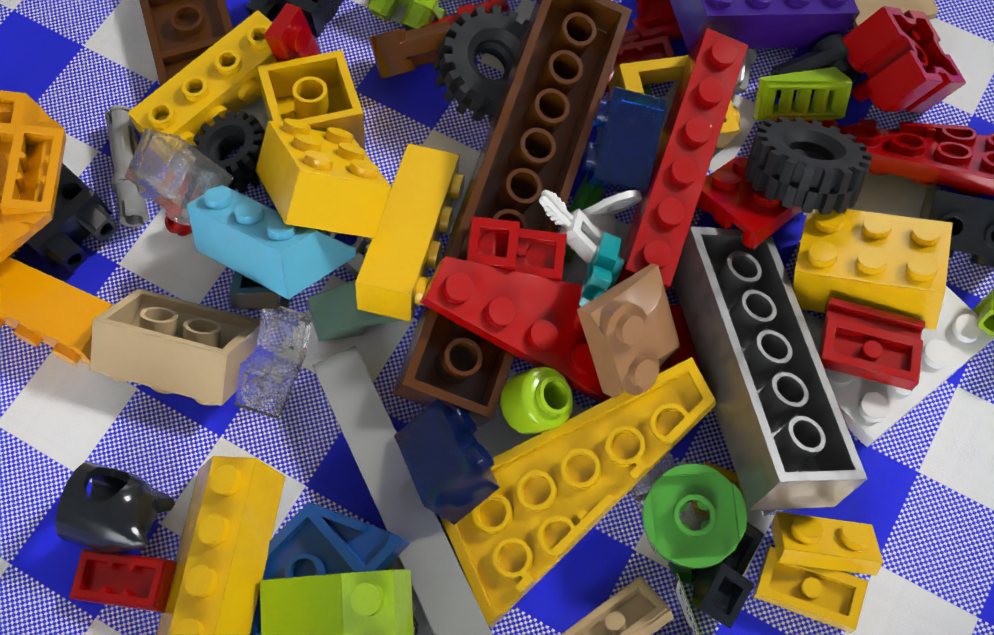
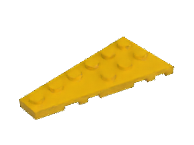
M692 357L659 373L653 386L645 393L631 395L624 392L617 398L612 397L568 419L559 428L545 431L429 490L471 590L490 628H493L716 405V400Z

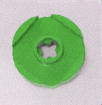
M684 464L668 470L653 484L644 501L642 521L648 541L661 558L679 567L702 569L720 563L735 551L746 531L747 508L741 491L727 477L721 475L720 471L703 464ZM690 502H696L700 511H707L709 515L708 520L700 523V530L698 531L690 530L689 523L680 521L679 513L686 512Z

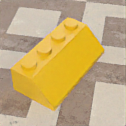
M213 456L198 470L175 559L177 565L165 613L161 614L156 635H250L260 592V580L263 579L269 543L272 539L286 476L257 458Z

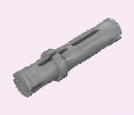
M116 105L110 107V111H105L114 175L111 178V188L118 198L120 223L126 227H139L144 225V222L149 221L145 201V190L148 185L147 178L140 168L135 129L127 114L131 108L124 105Z

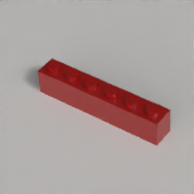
M707 28L690 51L641 193L642 200L637 205L620 254V258L625 259L614 286L651 263L659 266L665 291L671 286L749 45Z

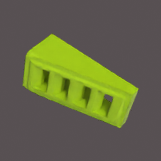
M836 67L760 77L753 117L757 121L769 119L774 121L778 117H786L788 120H793L794 117L803 118L804 120L844 118L852 89V80ZM781 90L779 104L774 105L776 92ZM797 90L795 102H792L794 91ZM812 90H814L813 99H811Z

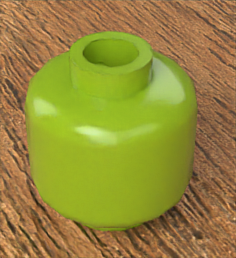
M538 367L516 374L509 379L501 392L500 405L504 418L513 429L519 433L533 435L559 428L569 419L572 412L573 395L569 383L562 374L552 368Z

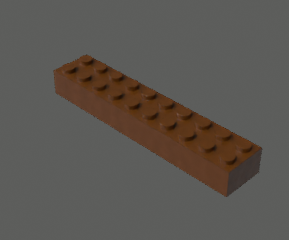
M536 0L441 260L447 256L467 261L472 216L520 222V228L557 233L559 225H555V221L550 219L551 216L546 215L544 207L539 203L541 192L548 190L556 193L557 197H560L565 205L567 204L632 9L612 0ZM424 305L392 394L481 427L494 419L501 398V392L505 386L515 356Z

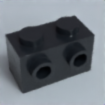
M927 188L919 218L953 223L949 258H953L954 250L971 253L970 262L994 267V201Z

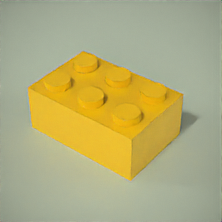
M290 118L284 119L283 123L268 120L255 171L285 224L376 239L391 185L380 173L378 166L373 164L366 155V151L356 142L352 133L335 127H328L327 132L311 129L309 124Z
M813 209L812 214H806L794 272L793 291L801 310L825 313V305L830 298H835L925 321L926 329L936 330L946 289L953 223L846 209L845 212L839 214L832 209L830 215H821L819 210Z

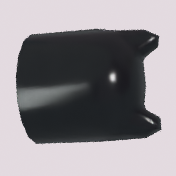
M84 462L75 469L60 497L55 524L57 536L62 540L107 553L144 549L149 541L146 536L157 515L171 511L175 502L169 495L152 488L149 483L136 474L92 462ZM92 478L90 498H88L86 488L89 480Z

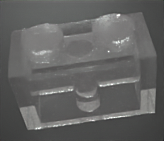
M150 129L144 130L125 174L128 180L140 188L138 193L143 198L160 204L166 209L165 215L169 219L183 225H190L186 204L204 195L211 188L221 185L228 187L233 178L232 175L180 136Z

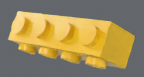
M260 11L254 12L127 113L139 136L171 166L181 158L190 155V146H197L193 138L196 134L204 135L201 127L205 123L211 127L215 124L214 117L220 115L224 120L226 119V112L234 111L237 114L246 105L254 103L261 96L257 66L276 63L277 61L264 37L272 22Z
M408 143L392 184L376 239H371L355 282L358 310L411 322L417 304L424 306L420 303V300L430 282V278H427L429 268L436 269L441 258L443 243L439 242L441 233L449 234L452 226L454 207H450L453 199H461L464 189L465 174L459 173L460 154Z

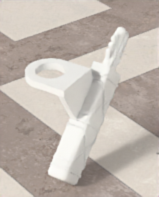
M543 190L539 203L544 207L546 215L551 216L550 219L555 221V225H561L560 233L567 234L566 244L588 266L603 232L615 236V214L639 203L642 200V196L639 190L625 191L610 196L582 211L577 209L569 213L565 203L561 201L560 197H557L556 193Z

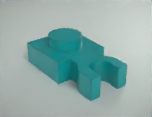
M603 232L586 270L581 289L580 306L603 294L610 285L614 286L617 282L625 259L618 257L621 238Z

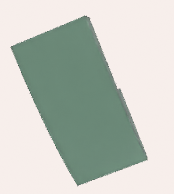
M356 281L323 291L309 297L307 300V306L319 342L361 336L366 326L405 320L358 310Z

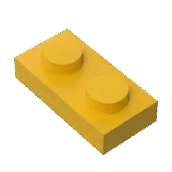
M778 511L771 523L778 563L874 576L877 575L883 564L872 524Z
M770 546L766 550L753 597L852 633L858 625L869 581L837 570L778 563L776 548Z

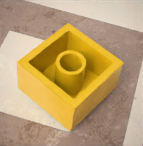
M342 50L257 66L262 100L268 120L283 123L286 118L296 119L309 124L311 129L327 132L328 127L340 128L352 133L353 138L360 147L365 148L364 113Z

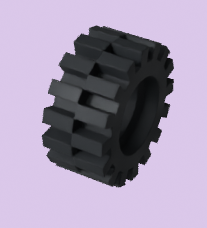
M234 111L226 112V119L224 120L220 115L214 117L215 124L211 127L205 123L201 127L204 135L196 134L193 138L197 146H190V154L193 156L190 160L210 187L214 188L224 185L232 190L236 188L242 194L248 192V184L251 183L254 188L261 183L257 179L259 176L255 170L265 129L257 118L252 114L249 116L244 111H239L238 116ZM243 146L235 156L224 160L232 150Z

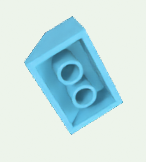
M224 185L211 188L204 195L186 204L197 251L288 300L356 256V248L317 229L285 224L277 210Z

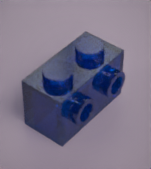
M614 87L605 99L599 98L592 125L599 127L595 144L588 143L582 164V170L589 171L586 181L587 185L619 193L639 190L642 195L648 191L668 100Z
M436 399L395 434L394 437L423 506L455 525L500 487L491 470V467L494 466L491 455L477 442L474 436L477 426L472 418L463 409L457 408L454 411L439 399Z

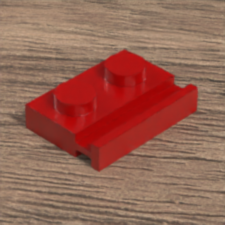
M835 298L829 299L824 308L825 320L822 324L818 349L823 367L912 391L918 385L920 379L923 349L921 336L922 330L925 328V321Z

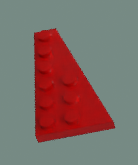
M447 256L439 262L420 300L421 304L536 368L548 367L557 370L565 377L570 387L599 403L612 398L602 392L577 309L582 307L579 305L582 285ZM669 304L681 349L659 367V373L691 357L700 371L701 365L681 306Z

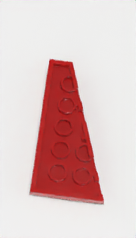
M835 119L815 120L822 122L821 126L830 128L834 126L841 129L840 133L843 135H853L856 137L855 143H863L867 147L866 152H870L872 156L868 170L869 173L875 175L894 174L908 177L911 181L921 185H932L935 183L954 187L957 191L967 195L986 194L994 196V133L977 135L974 129L968 126L899 122L898 129L876 128V120L859 119L858 124L849 126L838 125ZM804 120V121L807 122V123H812L813 120Z

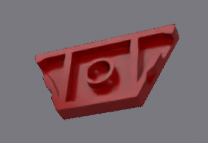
M735 157L705 178L697 206L711 214L714 220L723 228H729L732 226V223L744 232L742 243L754 249L801 211V207L793 205L790 209L781 206L783 201L779 199L771 201L764 197L765 191L757 192L752 188L753 182H747L745 177L748 157Z

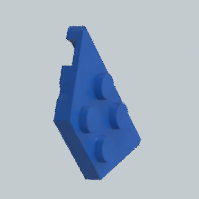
M308 502L270 540L262 580L385 570L410 542L402 536ZM260 592L250 635H261Z

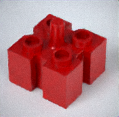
M883 6L842 38L849 51L847 58L851 66L861 74L866 72L868 78L852 89L853 97L860 103L870 98L873 104L883 112H901L906 109L910 113H924L966 84L950 54H945L938 42L941 39L925 12L908 10L903 14L900 8Z

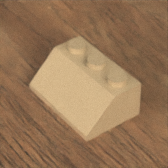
M138 288L93 319L90 371L108 375L114 381H130L149 386L158 393H175L190 397L203 405L222 406L243 383L263 331L264 321Z

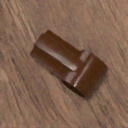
M449 21L425 25L409 31L402 28L369 37L380 79L414 71L417 66L435 62L438 56L436 52L450 28Z

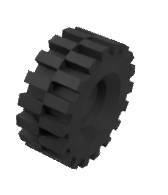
M492 5L488 13H485L484 6L474 8L471 15L468 11L461 14L458 20L450 26L436 52L438 56L434 62V71H440L435 80L438 88L443 86L448 88L443 97L448 103L453 99L457 100L460 104L456 111L462 115L467 109L473 111L472 119L476 121H481L488 114L489 123L492 122L529 22L527 19L523 24L517 22L516 18L519 13L511 9L506 16L501 15L502 6ZM479 53L495 56L504 67V76L498 80L485 77L476 68L474 63L475 57Z
M778 117L776 122L769 119L764 122V125L760 124L758 126L745 168V177L747 182H753L752 188L757 192L765 191V198L771 201L775 199L783 201L781 206L790 209L793 205L801 207V212L811 214L813 209H817L821 215H830L833 209L839 214L845 212L847 207L851 209L855 206L869 170L872 156L870 152H866L867 147L863 143H855L856 137L851 134H841V129L831 126L826 128L821 126L822 122L815 120L812 123H807L803 118L794 117L793 121H789L786 117Z

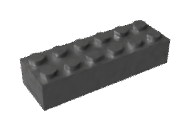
M690 226L672 281L706 383L716 400L714 408L748 510L835 507L868 478L772 235L756 248L751 249L742 243L744 232L741 229Z

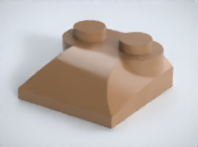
M651 263L577 309L602 392L613 398H617L624 392L631 395H640L648 391L657 379L659 367L681 349L659 266Z

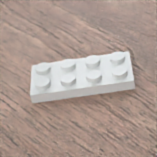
M947 286L936 330L926 328L922 330L921 340H923L920 379L918 385L912 391L825 369L847 428L867 448L994 339V336H989L977 326L979 316Z

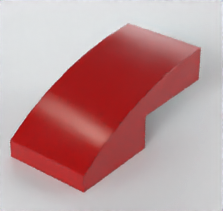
M472 216L467 261L562 281L567 234L520 228V222Z

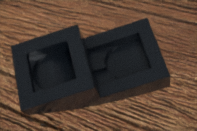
M747 522L746 531L735 551L714 566L697 569L692 605L731 629L755 585L742 575L765 534Z

